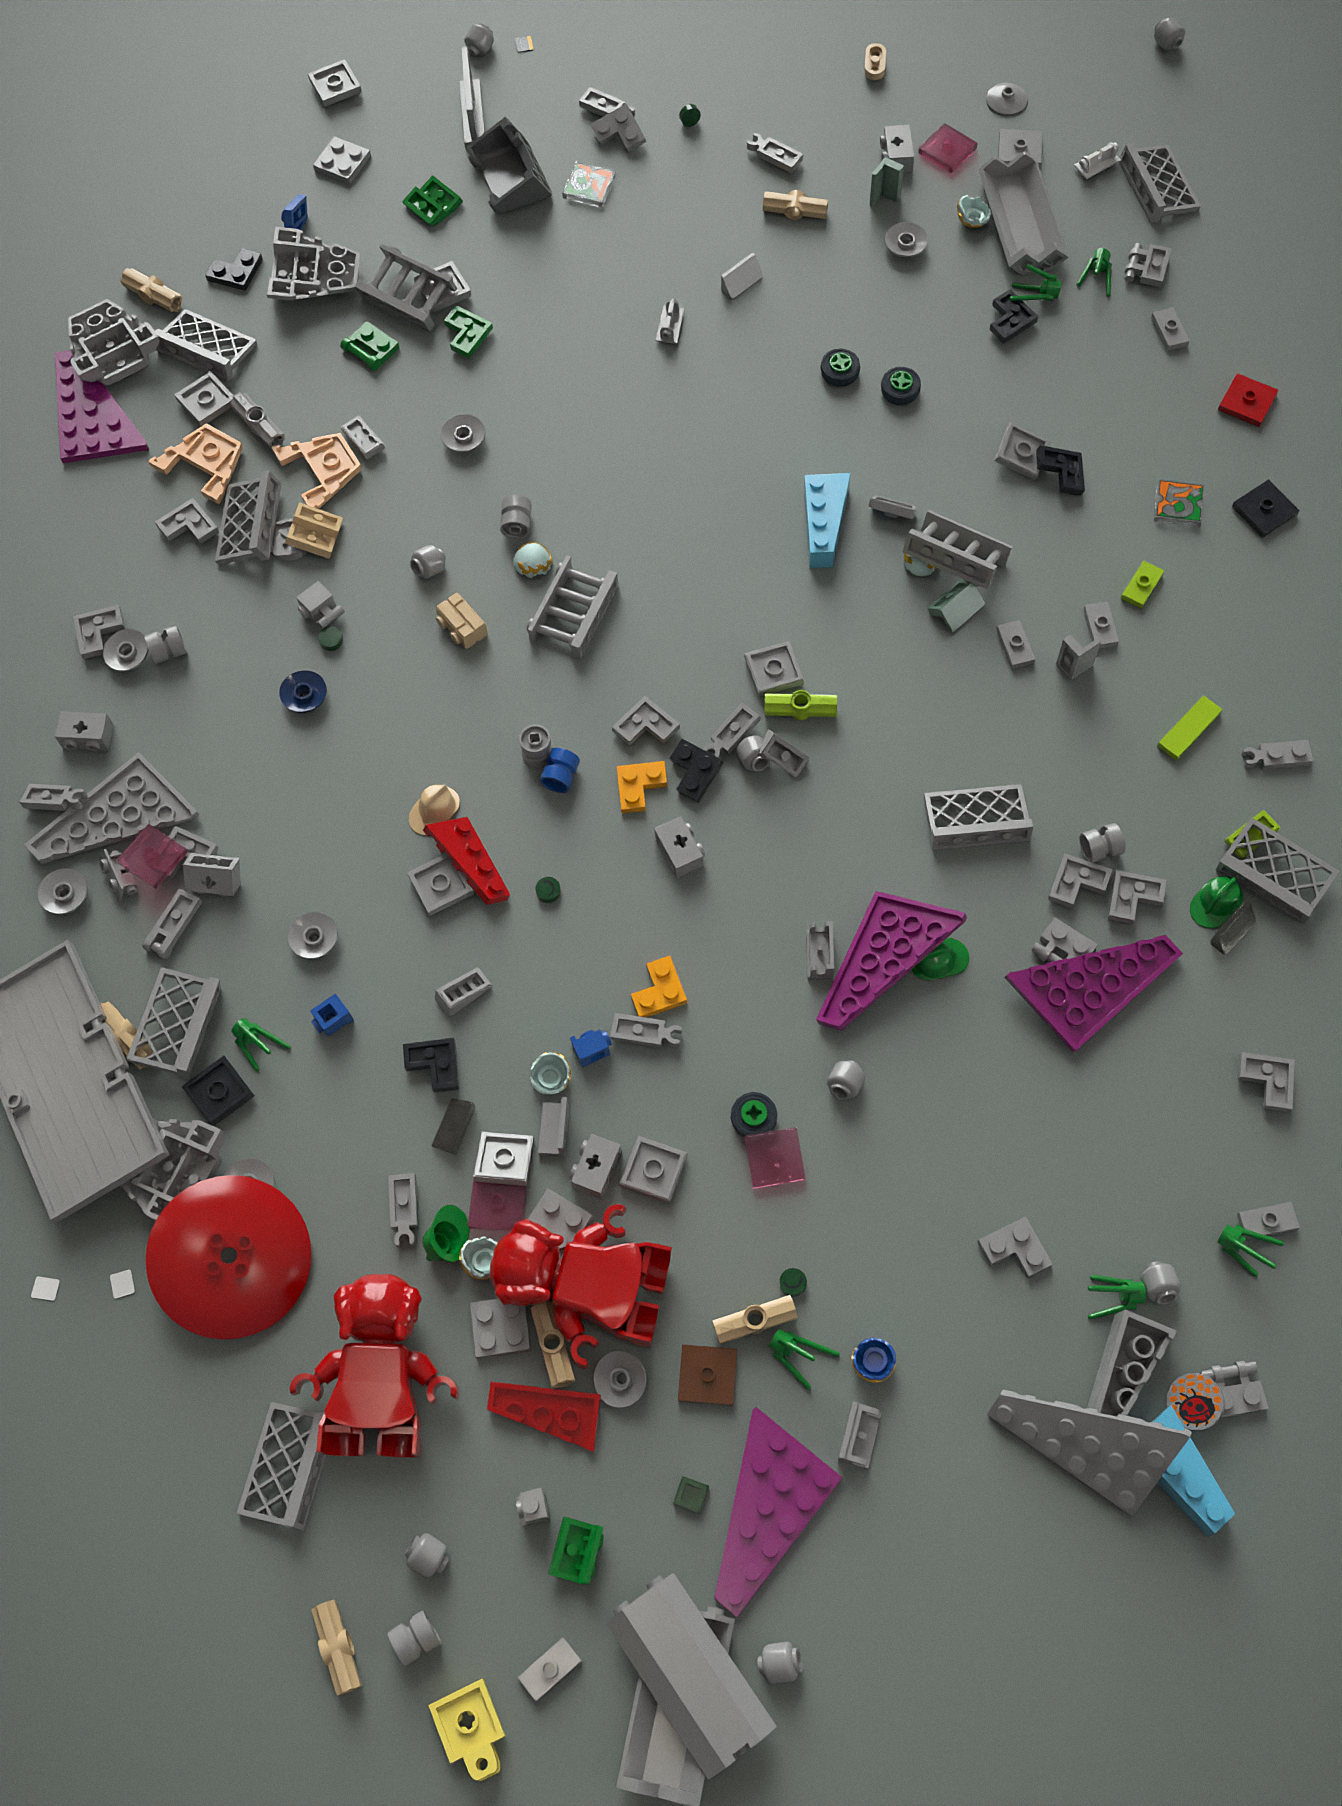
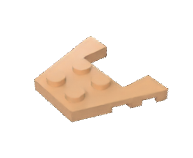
M205 424L184 437L182 443L176 447H168L164 450L165 453L158 458L154 456L148 462L152 468L167 475L182 459L213 476L201 492L204 497L219 505L237 465L243 446L238 440Z
M341 433L312 438L313 441L300 443L296 441L291 442L290 446L280 447V445H275L271 447L281 466L304 457L321 485L301 494L305 505L320 509L362 470L361 464Z

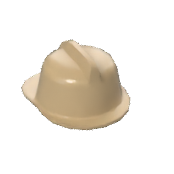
M444 784L427 787L409 813L410 827L416 833L426 835L423 832L425 825L449 820L459 808L460 799L458 794Z

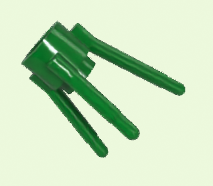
M1098 248L1094 251L1093 257L1088 260L1087 266L1077 282V286L1081 285L1091 267L1095 270V275L1106 270V296L1109 297L1111 295L1112 263L1109 262L1111 257L1109 250Z
M1026 265L1028 270L1047 280H1043L1041 286L1015 282L1012 283V286L1037 290L1043 295L1011 296L1009 299L1011 301H1052L1053 298L1057 299L1060 294L1061 281H1058L1055 275H1050L1036 267Z
M246 1018L236 1022L231 1030L232 1034L236 1037L235 1043L242 1049L255 1071H259V1067L245 1044L255 1043L266 1054H271V1050L258 1039V1033L286 1049L291 1048L289 1044L262 1029L256 1022L252 1024Z
M1238 1224L1235 1228L1230 1225L1225 1227L1217 1243L1223 1246L1222 1250L1230 1254L1253 1276H1258V1272L1237 1253L1240 1249L1272 1269L1277 1267L1275 1263L1244 1244L1246 1238L1242 1235L1278 1246H1283V1241L1247 1230Z
M1098 1275L1090 1276L1091 1280L1120 1286L1090 1285L1088 1286L1089 1291L1119 1292L1120 1300L1126 1301V1304L1089 1314L1088 1318L1090 1320L1123 1310H1136L1137 1304H1144L1146 1301V1289L1143 1282Z
M779 1329L769 1344V1348L775 1351L773 1357L778 1359L806 1389H811V1385L784 1355L790 1357L793 1352H796L810 1361H815L813 1355L797 1346L798 1343L835 1357H839L840 1353L799 1337L791 1331L786 1333Z

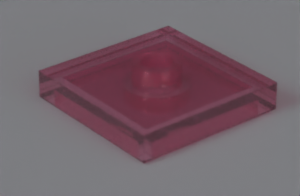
M944 123L919 147L918 153L952 173L977 149L978 143Z
M148 824L116 861L156 889L188 851Z
M797 1127L744 1136L753 1189L806 1180Z
M473 1178L468 1228L511 1231L516 1222L523 1220L527 1186L474 1182Z

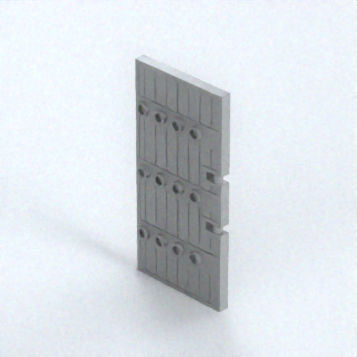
M69 940L64 941L0 979V1099L48 1215L56 1223L169 1156L134 1076L124 1071L129 1068V1065L111 1026L105 1022L102 1023L107 1017L78 953Z

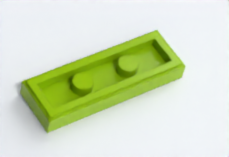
M1203 695L1159 741L1157 747L1177 761L1221 714L1223 709Z

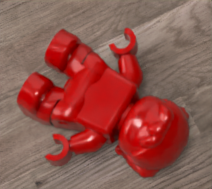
M622 1204L609 1206L603 1214V1223L599 1224V1222H596L579 1230L572 1242L566 1244L562 1259H560L559 1246L564 1242L563 1236L548 1231L547 1228L529 1219L518 1221L514 1224L511 1232L502 1237L497 1243L490 1263L489 1274L491 1284L496 1292V1298L503 1305H540L548 1301L551 1297V1292L554 1291L552 1298L555 1308L554 1324L567 1342L572 1341V1360L577 1367L582 1369H588L587 1359H583L578 1355L579 1348L583 1345H590L596 1348L599 1346V1342L595 1337L583 1334L585 1328L581 1319L590 1320L604 1331L611 1334L614 1333L617 1338L630 1341L634 1345L650 1348L653 1339L659 1305L643 1301L637 1302L635 1300L639 1287H642L645 1291L663 1294L672 1247L650 1242L637 1244L633 1242L601 1247L600 1245L608 1239L607 1235L614 1238L625 1236L623 1227L615 1228L610 1224L611 1218L623 1216L626 1213V1207Z
M369 1274L360 1277L352 1284L339 1287L334 1294V1310L340 1326L339 1337L342 1340H347L351 1337L362 1343H346L342 1349L328 1352L315 1367L313 1375L301 1373L291 1381L289 1389L290 1394L293 1396L300 1394L303 1384L312 1382L314 1391L311 1396L319 1402L324 1392L323 1384L326 1383L328 1385L338 1378L337 1384L324 1409L325 1413L319 1423L316 1448L318 1453L331 1456H365L366 1435L363 1433L364 1428H379L380 1433L377 1441L378 1456L398 1458L421 1457V1421L418 1417V1409L412 1391V1378L423 1387L428 1386L427 1398L432 1405L437 1401L435 1396L436 1390L442 1385L450 1387V1396L457 1400L460 1393L457 1384L449 1377H438L439 1372L427 1354L409 1350L403 1344H395L411 1336L414 1323L418 1320L419 1305L422 1301L418 1289L411 1287L402 1278L393 1274Z

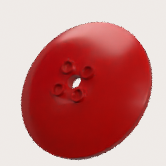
M228 1175L209 1178L179 1193L158 1216L151 1230L146 1248L147 1278L159 1306L175 1323L184 1329L212 1339L230 1340L251 1336L278 1322L290 1311L300 1297L306 1285L311 1266L309 1232L296 1206L287 1196L270 1184L245 1176ZM226 1248H232L237 1252V1258L233 1263L227 1264L221 1260V1253Z

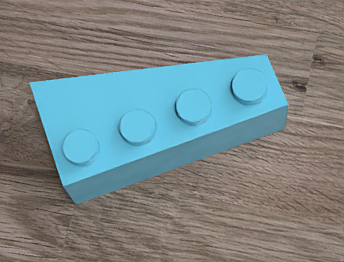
M850 473L805 475L804 501L809 568L833 567L849 492Z
M1171 1405L1152 1421L1163 1423V1427L1184 1430L1183 1424ZM1189 1438L1157 1483L1208 1537L1215 1534L1235 1515V1512L1193 1441Z

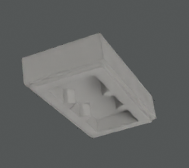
M1173 307L1152 312L1151 319L1167 351L1188 346L1190 340Z
M359 415L341 426L345 436L367 460L385 449L384 443Z
M876 495L870 499L868 506L884 511V515L897 518L899 515L913 519L918 509L917 506Z
M1108 602L1085 605L1084 613L1092 642L1099 638L1101 640L1099 649L1118 646L1119 640Z
M1017 620L997 625L996 630L1011 669L1034 664L1035 657L1021 621Z
M1292 1202L1243 1211L1237 1214L1241 1227L1266 1236L1294 1231L1300 1228ZM1244 1235V1237L1246 1238V1240L1255 1239V1238H1252V1237H1249V1236Z
M562 1637L525 1670L518 1679L537 1702L582 1660L565 1638Z

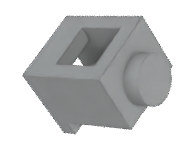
M542 1487L519 1493L520 1497H517L516 1506L522 1526L550 1520L546 1495Z

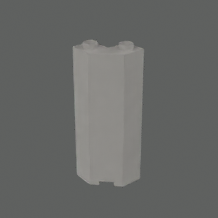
M1022 152L1009 164L994 156L978 170L1009 267L1021 275L1031 274V271L1026 268V265L1043 269L1045 272L1052 271L1068 259L1069 255L1037 159L1027 152Z
M672 1573L665 1579L659 1575L646 1585L649 1590L631 1604L626 1600L613 1610L615 1616L606 1624L703 1773L710 1780L732 1764L748 1749L765 1738L777 1726L675 1574Z
M707 1606L706 1612H699L728 1653L735 1619L723 1616L724 1610ZM639 1675L616 1788L680 1804L699 1806L705 1774Z

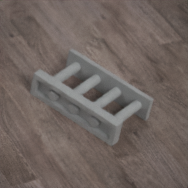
M381 243L379 247L386 256L371 281L365 283L358 280L354 287L361 297L431 332L435 324L430 318V312L444 289L448 288L454 292L458 289L453 282V277L447 272L442 271L440 273L402 254L399 249L392 245L388 247ZM396 262L403 267L389 289L384 292L379 290L378 286L392 263ZM412 270L420 274L407 297L402 300L397 299L395 295L409 272ZM428 279L438 283L423 308L417 309L413 307V302Z
M928 510L921 528L922 533L911 529L908 532L902 552L984 589H988L997 568L994 564L1005 567L1013 546ZM952 545H954V546H956V547H958V548H961V549H963V550H965V551H962V550H960V549H957V548L953 547ZM973 555H977V556H979V557H981V558H983V559H986V560H982V559H980V558H978V557H976V556H973Z
M566 555L563 563L558 564L556 576L534 618H530L526 630L528 631L530 642L534 643L539 633L568 643L571 647L572 657L581 660L619 586L618 574L609 570L605 578L599 579L573 570L571 557ZM571 578L598 588L596 596L588 597L563 587L567 579ZM558 596L586 605L589 610L586 615L580 616L557 608L554 604ZM552 615L579 625V629L576 634L573 633L571 635L546 626L544 623L548 616Z

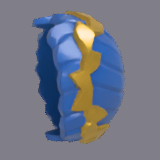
M874 1337L865 1339L863 1342H860L852 1353V1367L857 1375L872 1383L882 1382L895 1369V1351L887 1341L882 1339H875Z

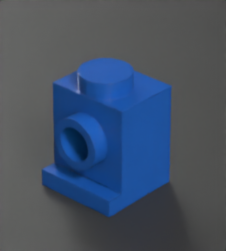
M336 993L310 1011L315 1018L311 1021L319 1034L324 1031L327 1036H330L348 1022L352 1023L354 1021L350 1012Z
M600 1029L597 1031L590 1030L583 1033L577 1040L575 1036L570 1037L572 1048L582 1068L610 1055L609 1046L612 1043L606 1031L601 1032Z

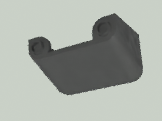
M506 116L466 147L470 154L468 156L470 163L473 167L476 168L478 166L482 170L492 193L489 195L490 201L488 203L494 212L505 213L545 200L553 194L530 144Z

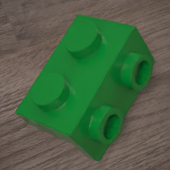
M563 1517L548 1575L577 1584L589 1585L590 1580L593 1579L596 1573L595 1559L597 1551L601 1549L604 1541L603 1527Z

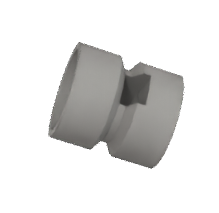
M510 495L503 499L501 511L503 517L501 518L500 531L506 537L519 539L528 536L530 533L532 504L528 498L521 495Z
M176 624L164 628L161 634L156 631L144 636L155 664L169 660L170 655L178 657L187 653L183 638Z
M539 724L526 726L519 735L523 759L532 767L546 766L547 758L553 748L550 733L544 726Z
M1116 823L1100 827L1099 832L1096 829L1081 833L1079 836L1080 847L1086 861L1095 863L1104 860L1106 855L1111 858L1125 853V840L1122 831Z
M425 1610L412 1616L409 1620V1626L401 1623L387 1632L389 1640L404 1666L420 1658V1650L428 1652L442 1644L437 1630Z

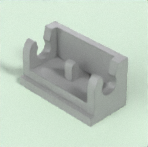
M826 921L823 927H816V923L813 922L810 924L809 930H807V979H833V921Z
M852 1402L838 1461L868 1469L881 1417L880 1410Z

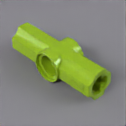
M798 690L793 694H765L764 716H792L799 721L805 720L808 717H837V695H810L804 690ZM797 704H804L805 706L798 707Z

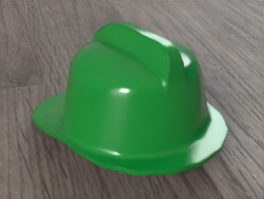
M1213 878L1198 891L1190 903V914L1197 924L1205 928H1216L1227 922L1243 902V893L1236 883V878Z
M947 938L911 970L915 976L926 981L954 976L963 972L968 966L970 959L969 951L959 940Z
M445 1205L441 1207L436 1213L430 1228L425 1232L422 1243L427 1253L426 1260L446 1262L459 1260L460 1250L468 1239L470 1227L466 1214L457 1206Z

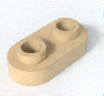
M874 43L866 48L864 73L870 80H879L885 75L886 48L881 44Z

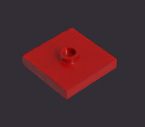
M1237 373L1218 410L1260 427L1279 390Z

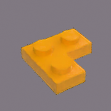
M665 761L616 766L622 814L646 811L643 789L667 787Z
M670 955L646 963L654 986L631 994L637 1015L647 1018L687 1004V998Z

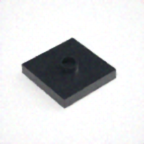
M1269 479L1234 501L1232 505L1262 538L1297 516L1300 511Z
M222 1056L182 1086L211 1126L218 1124L255 1096L225 1056Z

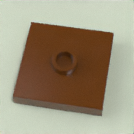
M682 1344L678 1402L733 1406L737 1349Z

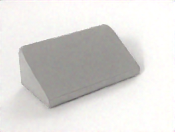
M751 253L721 275V291L730 299H734L762 278V271L754 253Z
M768 729L759 753L794 777H797L810 757Z

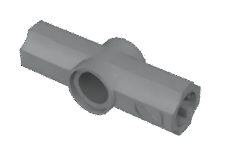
M239 392L230 403L231 407L249 425L252 433L258 435L270 449L275 445L281 446L285 440V435L266 415L264 408L258 406L246 393Z

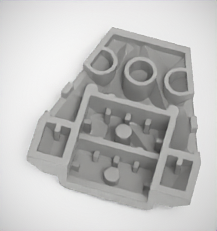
M275 226L273 241L274 259L272 276L269 277L267 298L296 300L356 291L354 286L358 281L359 252L336 243L332 246L322 243V238L317 236L315 240L303 235V231L299 229Z
M108 299L68 318L69 337L72 341L70 351L73 355L71 364L81 380L89 382L97 380L104 385L118 382L147 367L150 363L147 355L155 352L160 342L158 335L147 322L142 324L137 316L133 314L131 316L127 315L123 308Z
M153 1118L169 1156L120 1186L143 1209L142 1211L148 1217L157 1220L162 1210L179 1193L200 1181L214 1177L222 1160L218 1155L223 1146L224 1132L221 1129L199 1120H192V1123L180 1122L177 1119L157 1121Z

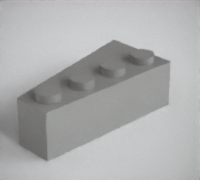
M1128 1310L1115 1314L1087 1408L1099 1410L1098 1413L1116 1417L1119 1414L1127 1416L1138 1398L1140 1390L1147 1383L1152 1370L1162 1358L1167 1345L1174 1338L1177 1331Z

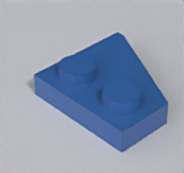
M298 194L282 210L281 219L284 222L285 228H294L302 231L308 216L306 195Z

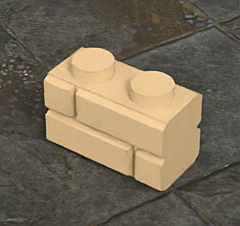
M459 593L453 594L447 601H443L436 606V621L442 629L447 628L451 632L449 634L455 644L461 643L465 649H468L476 644V641H480L487 636L486 623Z

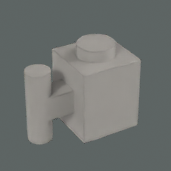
M319 581L296 597L299 603L298 610L305 619L309 617L315 624L318 623L322 629L345 613L340 605L336 607L333 595Z

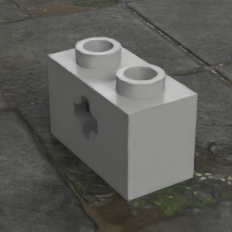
M910 125L884 126V136H880V149H884L882 161L887 157L904 165L903 173L913 172L914 151Z
M60 711L54 737L61 747L66 750L87 749L93 752L109 750L114 724L107 714Z
M681 816L654 828L655 839L676 878L703 867L704 849L700 843H695L691 825L689 823L685 824Z
M191 853L183 864L185 891H192L197 894H218L226 897L234 896L241 884L239 858Z
M594 1134L590 1135L588 1141L584 1140L579 1155L582 1157L578 1165H573L569 1175V1179L572 1180L573 1189L602 1200L621 1156V1145ZM595 1162H598L599 1167L595 1166L593 1170H590L589 1164L594 1165Z

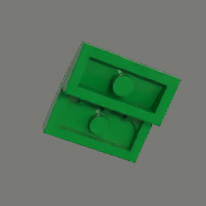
M432 175L420 189L415 186L402 203L430 226H433L454 212L463 203V200Z

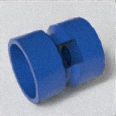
M552 748L546 761L547 766L544 767L539 779L540 783L551 791L567 793L573 782L572 773H576L580 758L567 749Z

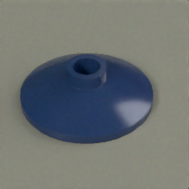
M301 670L290 674L284 679L279 690L282 704L288 710L296 713H307L315 710L324 702L327 695V686L324 679L316 672Z

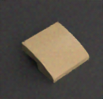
M299 502L285 544L330 559L343 518Z

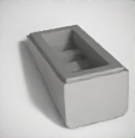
M476 967L436 989L435 1000L445 1014L450 1017L492 988V984L482 971ZM473 978L478 982L479 987H476L471 981ZM466 984L471 991L468 992L463 985ZM456 990L460 993L461 997L456 995Z

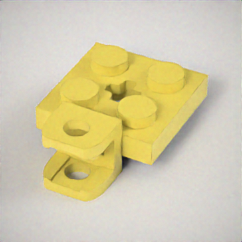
M480 1679L428 1705L450 1764L464 1759L470 1776L477 1781H484L500 1772L501 1762L493 1743L505 1738L506 1735L484 1679ZM465 1712L469 1716L474 1715L475 1721L472 1722L473 1727L469 1730L466 1726L461 1727L459 1723L463 1720L462 1714ZM486 1759L488 1762V1766L485 1770L482 1771L480 1768V1763L482 1760Z

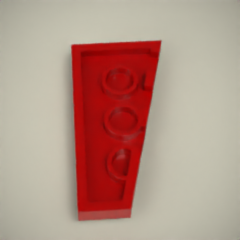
M468 817L425 825L423 832L428 837H433L437 842L436 847L441 853L445 852L453 861L452 866L468 878L466 882L486 905L508 900L510 893Z
M490 1382L487 1410L579 1445L594 1452L601 1394Z

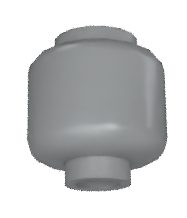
M1163 18L1155 26L1154 39L1164 50L1177 49L1182 45L1185 29L1175 18Z
M483 23L472 25L464 38L468 52L475 57L477 55L485 56L494 43L493 31Z
M427 545L412 554L410 566L416 576L428 579L444 570L445 554L441 549L433 545Z
M760 736L746 737L737 747V756L745 769L749 771H762L768 767L771 761L759 753L764 740Z
M840 1061L833 1067L827 1079V1086L834 1097L840 1100L852 1099L858 1095L865 1081V1074L856 1062Z
M1160 1261L1152 1262L1146 1266V1270L1141 1274L1140 1279L1145 1285L1146 1295L1149 1300L1163 1305L1171 1303L1178 1298V1294L1181 1291V1283L1174 1267L1170 1264L1161 1263Z
M424 1533L420 1537L416 1535L404 1554L407 1557V1566L426 1578L431 1577L435 1571L440 1574L449 1560L445 1556L447 1551L446 1544L429 1533Z
M789 1641L767 1644L763 1648L762 1656L758 1657L760 1675H765L768 1682L774 1685L795 1681L798 1674L803 1670L802 1656L799 1648H795Z

